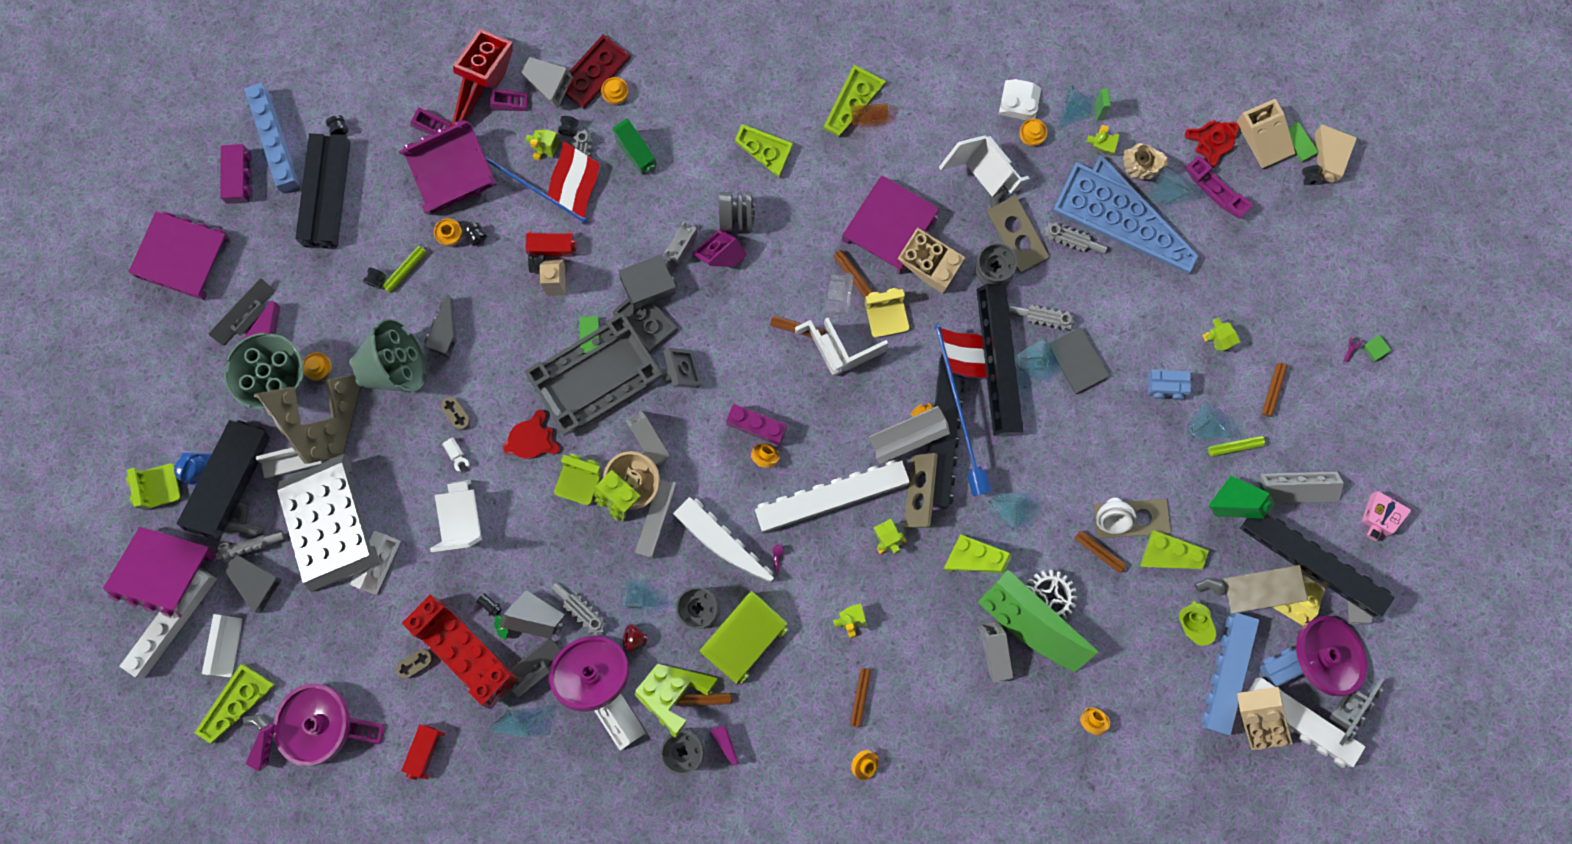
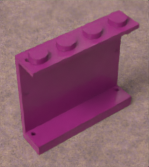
M466 120L457 121L453 124L454 126L448 129L442 128L435 135L424 136L419 142L407 144L404 146V149L399 151L401 155L406 157L425 203L422 205V209L426 214L431 215L497 185L472 124Z
M881 175L843 233L842 241L847 244L850 241L897 268V274H900L901 270L905 271L907 267L898 260L899 255L917 228L929 234V226H934L939 218L937 216L939 208Z
M155 211L128 273L136 278L205 300L207 293L202 289L224 240L230 242L231 239L226 236V232L220 229H215L214 231L205 224L198 223L196 225L187 218L181 217V219H178L169 212L164 211V213Z
M139 527L103 589L109 594L108 597L114 601L124 600L133 607L140 605L149 612H155L156 610L169 618H172V616L181 618L182 615L176 610L202 562L204 560L213 562L216 555L207 546Z

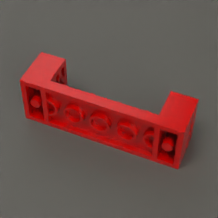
M430 594L402 622L414 637L423 640L470 689L468 693L481 706L492 709L519 681L489 648L437 597Z

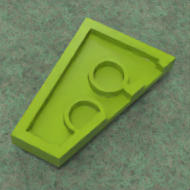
M741 124L735 138V143L778 178L780 177L793 143Z
M1152 530L1140 567L1203 569L1209 550Z
M960 534L945 564L944 570L949 572L954 570L962 572L1004 573L1012 555Z

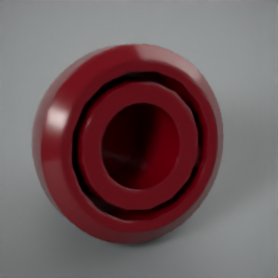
M629 624L625 628L623 635L624 650L631 652L646 645L647 634H643L639 627Z

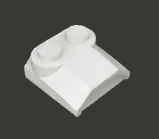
M1006 80L998 115L1022 120L1035 119L1041 87L1022 80Z

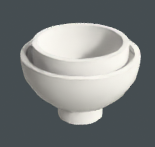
M1119 498L1109 499L1099 509L1096 517L1098 527L1112 534H1120L1134 527L1137 520L1134 509Z

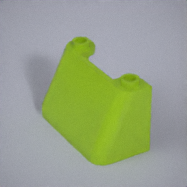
M751 591L699 652L735 684L738 682L742 684L749 676L747 673L749 668L777 636L782 638L788 631V628H786L788 623Z

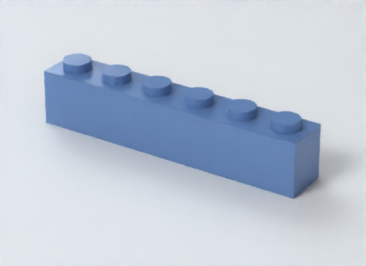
M262 82L244 88L275 186L282 194L300 188L269 91Z
M1232 613L1226 618V635H1223L1220 641L1222 651L1221 654L1217 655L1215 665L1218 666L1217 671L1213 673L1210 684L1213 685L1212 691L1207 694V710L1201 716L1203 729L1231 736L1239 704L1237 693L1242 692L1259 619L1239 613Z

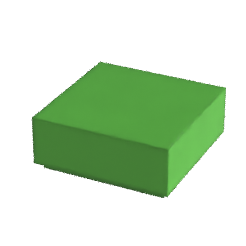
M1380 335L1362 346L1373 361L1391 351Z

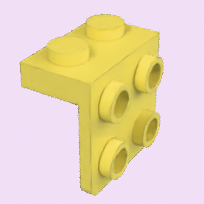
M892 288L885 293L873 292L866 296L865 307L874 338L907 332L909 330L903 303L905 297L903 289Z
M1303 575L1308 601L1272 607L1302 626L1318 615L1325 591L1322 585Z

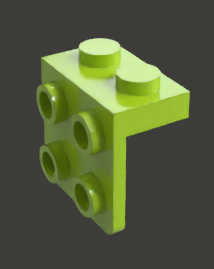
M569 454V456L563 455L561 459L563 468L554 494L589 506L595 494V486L598 484L603 470L598 466L599 463L588 460L585 462L580 460L581 457L574 454Z
M169 463L144 471L136 468L127 470L126 482L131 490V504L135 508L148 510L181 499L179 482L174 474V464Z
M612 470L595 486V502L600 507H606L610 510L609 514L617 521L620 519L623 522L626 519L627 511L640 498V495Z

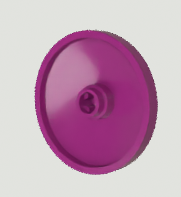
M1329 616L1318 617L1304 624L1297 637L1296 653L1299 665L1309 682L1315 688L1330 696H1345L1357 691L1362 686L1366 677L1367 658L1363 645L1355 632L1341 620Z
M588 636L577 639L565 646L555 657L549 673L551 690L556 699L563 706L571 710L588 712L601 709L613 702L625 688L629 677L628 660L622 648L608 638Z
M306 684L291 691L280 703L274 717L273 734L277 748L287 760L297 765L315 766L332 759L345 744L350 729L349 709L340 693L329 686L321 684Z

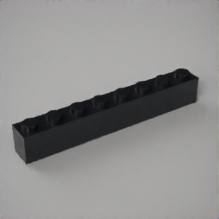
M987 283L977 288L976 291L993 436L1009 437L1024 432L1008 308V295L1006 285Z
M941 354L934 407L939 406L948 422L950 434L932 441L929 454H938L932 507L948 509L949 505L953 503L954 494L950 493L951 486L955 484V474H952L953 467L957 465V455H954V451L959 445V437L956 436L957 429H960L961 420L958 418L957 405L943 354ZM952 373L962 409L963 399H960V392H964L965 381H962V376Z
M1269 513L1264 519L1246 518L1239 528L1294 566L1300 565L1303 572L1376 620L1383 617L1395 599L1388 589L1375 585L1370 577L1360 575L1353 566L1343 564L1336 555L1330 552L1326 553L1320 549L1321 546L1319 544L1303 538L1302 533L1297 530H1291L1284 521L1278 518L1274 519Z

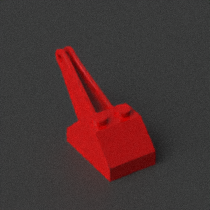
M482 29L477 31L453 65V73L463 78L451 127L457 121L468 120L485 87L498 86L506 74L513 51V42Z

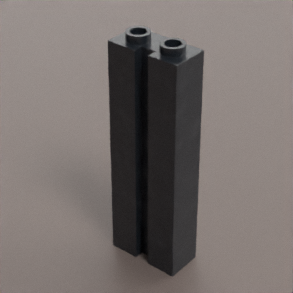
M309 133L295 237L303 247L313 248V245H319L324 249H331L332 246L338 247L351 144L346 135L331 134V136H325L324 134Z
M237 420V422L228 421L176 523L182 530L196 535L200 534L218 542L220 541L258 464L256 456L263 454L270 437L264 428L248 426L247 423L241 420Z

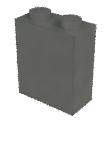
M661 255L619 270V279L633 310L675 294L677 287L676 279L674 276H670L669 264L667 260H663Z

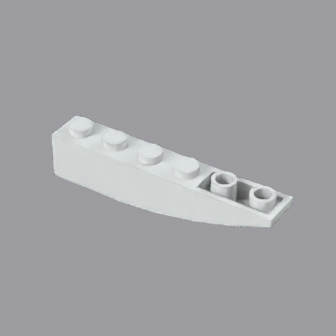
M689 497L673 513L695 537L727 562L770 583L774 580L772 577L774 573L767 566L762 567L758 563V557L752 552L748 554L744 550L746 546L738 538L734 540L730 536L731 531L726 526L720 527L716 523L718 519L711 512L707 514L702 509L704 505L698 499L692 500Z

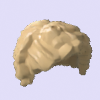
M1138 143L1133 148L1124 151L1123 163L1126 168L1125 171L1132 178L1138 180L1151 179L1168 165L1167 157L1164 153L1144 143Z

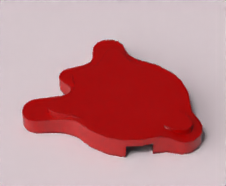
M1213 120L1199 129H1187L1185 138L1199 143L1195 148V152L1203 155L1206 162L1213 168L1216 166L1218 158L1227 154L1234 147L1236 133L1239 130L1237 123H1221Z
M538 410L530 420L515 425L503 445V451L508 455H515L524 459H533L543 453L553 455L559 453V446L552 441L553 429L550 427L543 428L546 413L543 410Z

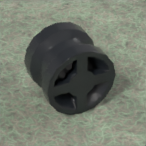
M335 115L326 120V126L330 128V136L331 134L344 135L348 133V128L344 125L345 120L343 116Z
M561 116V126L558 128V133L564 136H576L575 128L578 126L579 121L571 116Z
M1312 165L1302 169V174L1305 176L1303 180L1305 186L1318 185L1323 182V178L1320 176L1321 166Z
M479 223L469 225L463 232L466 237H469L471 246H476L487 238L486 233L482 232V227Z
M540 254L539 256L528 255L530 273L540 271V264L546 260L545 254Z
M369 267L367 270L368 275L364 277L362 282L380 289L382 286L381 281L385 279L386 274Z

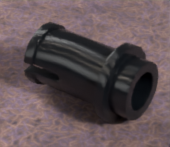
M483 593L476 601L477 604L489 612V616L496 617L502 610L500 603H495L486 593Z

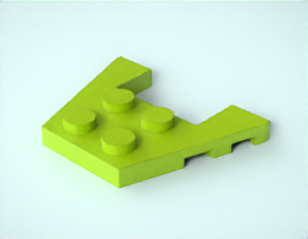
M657 664L636 689L635 696L650 712H653L659 718V722L670 730V734L676 738L685 726L686 720L670 712L689 686L708 696L717 684L718 679Z

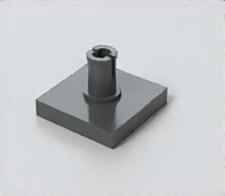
M676 348L663 350L668 369L661 372L664 381L672 380L673 387L696 388L702 385L692 350Z

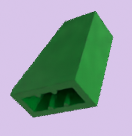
M626 118L614 126L612 130L616 143L642 175L652 172L655 169V165H657L656 159L630 120Z
M1230 476L1208 506L1217 517L1264 519L1272 511L1275 502L1270 493Z

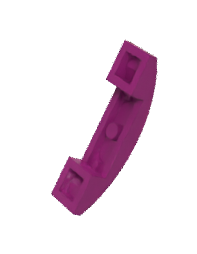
M1199 155L1185 167L1193 181L1218 206L1231 215L1240 219L1253 207L1242 194L1236 195L1211 171L1212 167Z

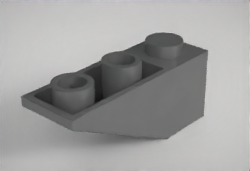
M447 294L446 298L440 303V312L438 316L434 317L432 322L433 328L426 335L424 343L429 351L450 358L457 342L454 300Z

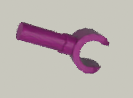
M1354 336L1349 338L1350 346L1343 361L1348 362L1355 348L1360 347L1361 339H1359L1358 344L1353 345L1351 341Z
M776 545L772 548L774 573H779L778 556L784 555L782 545Z

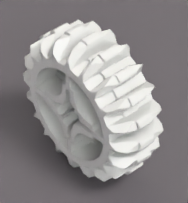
M1053 570L1048 571V576L1045 571H1041V577L1035 574V581L1029 579L1028 583L1031 586L1027 587L1050 608L1053 603L1063 605L1061 610L1055 613L1065 620L1067 618L1066 614H1072L1068 607H1076V604L1071 602V600H1077V596H1071V593L1076 592V589L1070 590L1069 588L1073 582L1066 583V575L1060 579V572H1056L1055 576H1053ZM1043 581H1052L1048 590H1040L1037 587ZM1057 585H1060L1063 589L1065 599L1058 594ZM1051 592L1054 599L1048 601L1045 594Z

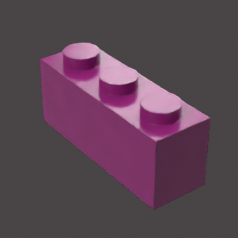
M243 144L221 145L220 198L226 204L249 203V197L252 195L249 185V179L252 178V172L249 168L252 155L250 150Z
M736 404L732 405L726 419L727 426L779 447L787 430L786 424Z

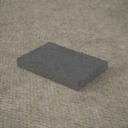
M626 299L612 311L615 316L623 312L648 353H651L678 330L655 302L633 310L629 299Z
M1081 327L1047 345L1075 394L1109 377Z

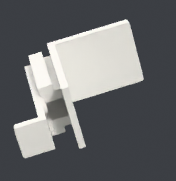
M986 135L958 142L939 166L940 170H945L966 164L992 197L997 194L1003 185L1010 193L1021 190L1030 180L1028 176L1021 178L1010 165V159L991 136L987 137Z
M826 318L824 321L826 334L823 336L820 335L818 329H815L811 320L795 327L797 335L809 330L832 376H836L843 371L852 369L885 353L889 344L885 340L849 358L829 318Z
M471 480L447 484L449 493L435 495L442 542L431 547V552L467 548L482 540L474 489L469 490L468 488Z

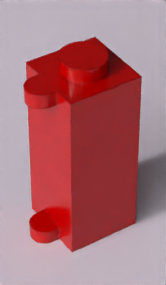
M528 231L526 233L527 255L539 256L540 254H545V257H573V251H577V241L573 238V231H569V233H532V231Z
M419 724L401 770L407 773L406 777L413 780L418 778L428 780L429 775L426 774L438 740L440 736L445 737V732Z

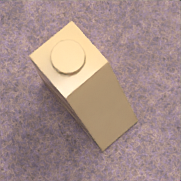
M1321 125L1315 132V143L1318 150L1317 162L1321 166L1320 176L1327 182L1337 183L1343 177L1357 138Z
M565 259L545 260L540 264V284L547 296L566 295Z

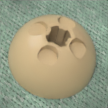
M634 451L620 453L613 457L605 468L603 478L612 470L640 495V498L630 509H639L646 506L654 499L659 490L660 475L658 468L648 456Z

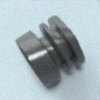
M719 192L720 231H733L734 223H738L739 230L743 231V223L746 222L747 231H752L755 209L751 192H746V200H742V192L738 193L737 200H733L732 192Z
M991 243L986 245L980 251L975 266L978 280L983 285L987 283L1007 285L1012 280L1016 270L1017 256L1014 250L1006 244ZM994 265H997V271H993Z
M691 587L683 591L678 597L676 614L679 621L686 627L705 629L713 625L718 619L720 602L712 591L701 587ZM699 603H701V606L704 607V611H700V613L697 614L698 611L694 610V607L698 606Z
M683 728L676 738L669 733L661 747V761L665 768L673 774H690L698 768L702 761L703 743L698 734L689 729ZM686 746V751L688 753H683V755H679V750L677 748Z

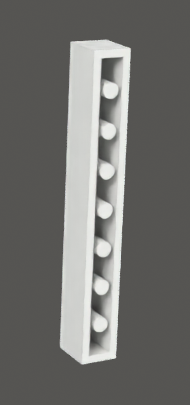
M891 460L885 463L886 466L884 467L873 466L868 468L866 473L855 472L849 475L850 478L844 480L837 478L832 480L829 485L819 484L812 487L813 490L811 491L801 490L794 493L795 496L787 498V496L777 498L775 503L769 504L765 502L757 505L758 508L755 509V513L762 534L909 485L910 481L903 462Z

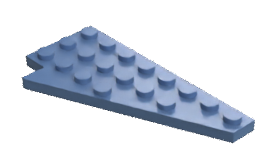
M1099 155L1093 169L1078 162L1075 163L1052 212L1187 274L1191 272L1198 255L1103 156Z

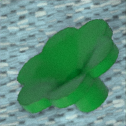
M498 615L495 617L494 627L500 638L508 639L510 629L500 626L503 617Z

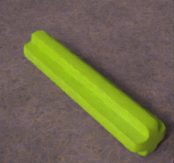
M418 246L383 284V288L390 293L393 292L427 252Z
M1263 436L1213 445L1208 447V453L1210 457L1259 448L1265 445V439Z

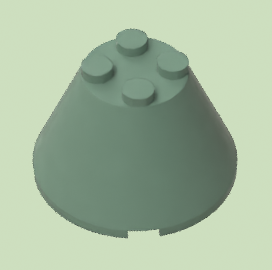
M384 319L373 327L353 358L349 360L358 386H364L369 389L411 393L419 390L424 385L423 377L427 374L424 352L412 332L408 333L403 328L404 324L395 319Z
M258 333L246 337L231 350L226 359L227 365L224 372V381L229 393L236 401L252 409H266L254 394L287 387H294L296 392L303 378L304 368L300 352L293 343L278 334Z

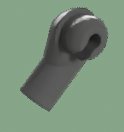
M1004 185L993 197L990 195L991 208L1000 204V198L1008 194V190Z
M1207 578L1194 584L1198 593L1208 588L1214 590L1216 595H1222L1225 592V585L1213 578Z
M263 715L243 717L244 726L254 725L259 731L270 724Z

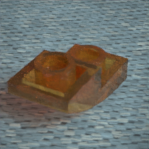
M888 103L851 106L853 125L889 122Z

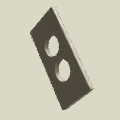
M1016 195L986 210L1003 243L1014 250L1017 256L1019 272L1049 258ZM1009 217L1017 218L1021 225L1019 231L1009 232L1005 227L1006 219ZM1018 236L1029 238L1031 242L1029 250L1020 251L1016 248L1015 240Z
M936 453L911 456L910 483L907 492L904 528L930 527L938 456ZM922 472H925L926 482L923 487L919 488L917 484L918 477ZM919 494H922L924 496V503L917 510L915 500Z
M1167 499L1126 501L1125 503L1130 505L1135 513L1140 509L1147 510L1151 514V522L1147 526H1140L1136 523L1130 530L1120 534L1108 533L1098 527L1096 522L1097 512L1105 503L1093 504L1097 539L1150 535L1152 530L1163 534L1171 533Z

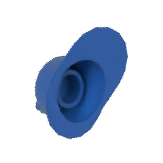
M183 453L174 465V474L177 479L185 484L196 486L211 454Z

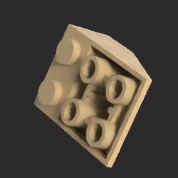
M1276 99L1242 113L1236 121L1262 169L1295 154L1285 115Z
M919 228L915 230L898 257V260L923 282L941 293L945 291L965 259L964 256Z
M1279 687L1237 693L1240 713L1251 750H1262L1292 744Z

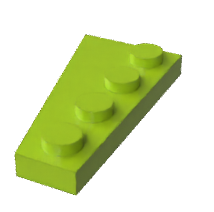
M853 65L822 129L839 137L886 81Z
M240 664L194 733L208 743L213 744L276 685L245 664Z

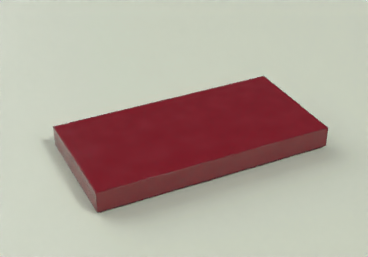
M603 34L569 71L573 79L565 95L582 109H585L601 91L603 83L607 79L614 77L631 58V55Z

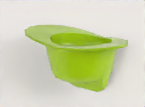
M1193 601L1192 604L1184 607L1179 612V620L1186 636L1197 645L1206 646L1215 640L1217 635L1216 628L1212 621L1210 610L1205 605Z

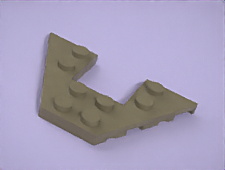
M354 374L325 380L332 418L302 425L294 387L254 394L266 408L267 414L274 419V423L281 433L286 435L291 442L290 445L298 452L304 464L338 457L343 454L360 389Z

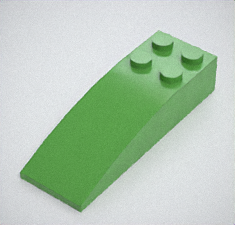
M1009 570L978 601L987 612L1022 642L1053 662L1073 672L1080 669L1098 653L1092 645Z

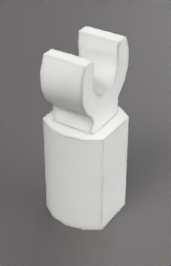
M454 438L443 442V447L450 459L455 461L454 467L459 473L462 472L459 467L461 463H465L468 468L470 467L469 461L462 457L463 453Z

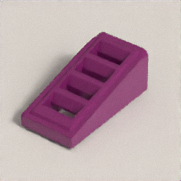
M491 88L489 110L527 111L528 93ZM496 97H500V102H496ZM504 97H507V103H503ZM511 97H515L514 104H511ZM519 97L522 98V105H518Z
M420 107L417 108L410 122L411 127L430 135L437 134L442 124L446 125L445 128L447 129L451 127L450 122ZM423 116L425 118L421 124L419 123V120ZM428 119H430L431 122H430L429 126H428V127L425 126L426 123H427V121H428ZM438 122L436 129H432L434 123Z
M350 717V722L354 724L351 734H348V739L380 744L385 724ZM362 724L359 736L355 735L357 725ZM365 726H370L367 737H363ZM374 727L379 729L377 739L376 737L375 739L371 738Z
M268 724L259 731L246 761V765L257 771H261L269 763L274 728L272 724Z
M726 726L710 730V734L733 766L737 765L739 762Z

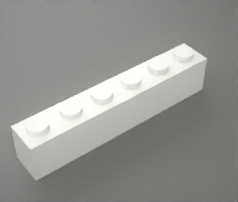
M199 568L176 608L182 617L172 616V618H169L159 612L120 667L135 678H145L211 589L217 578L204 569Z
M1255 678L1248 691L1273 688L1275 686L1263 678ZM1280 690L1290 733L1294 731L1300 735L1299 739L1308 745L1311 743L1317 747L1316 751L1320 754L1333 757V762L1342 768L1354 767L1365 746L1355 739H1352L1351 742L1346 740L1343 746L1339 743L1345 735L1343 731Z

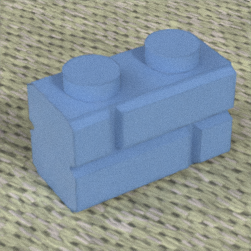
M1151 370L1148 373V396H1153L1154 399H1165V396L1173 397V400H1184V397H1187L1191 392L1190 372Z
M1285 648L1280 651V656L1275 658L1272 655L1263 660L1264 664L1259 667L1267 682L1277 687L1303 674L1298 662L1296 648Z

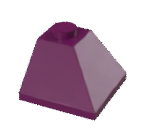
M720 229L692 252L696 258L709 266L734 267L747 256L738 240L726 232L720 231Z

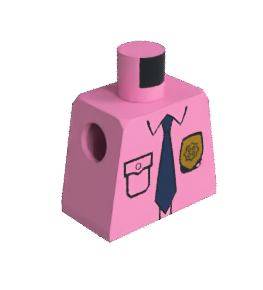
M1379 491L1371 493L1362 519V523L1370 527L1366 537L1377 541L1381 534L1385 536L1393 534L1408 516L1411 509Z

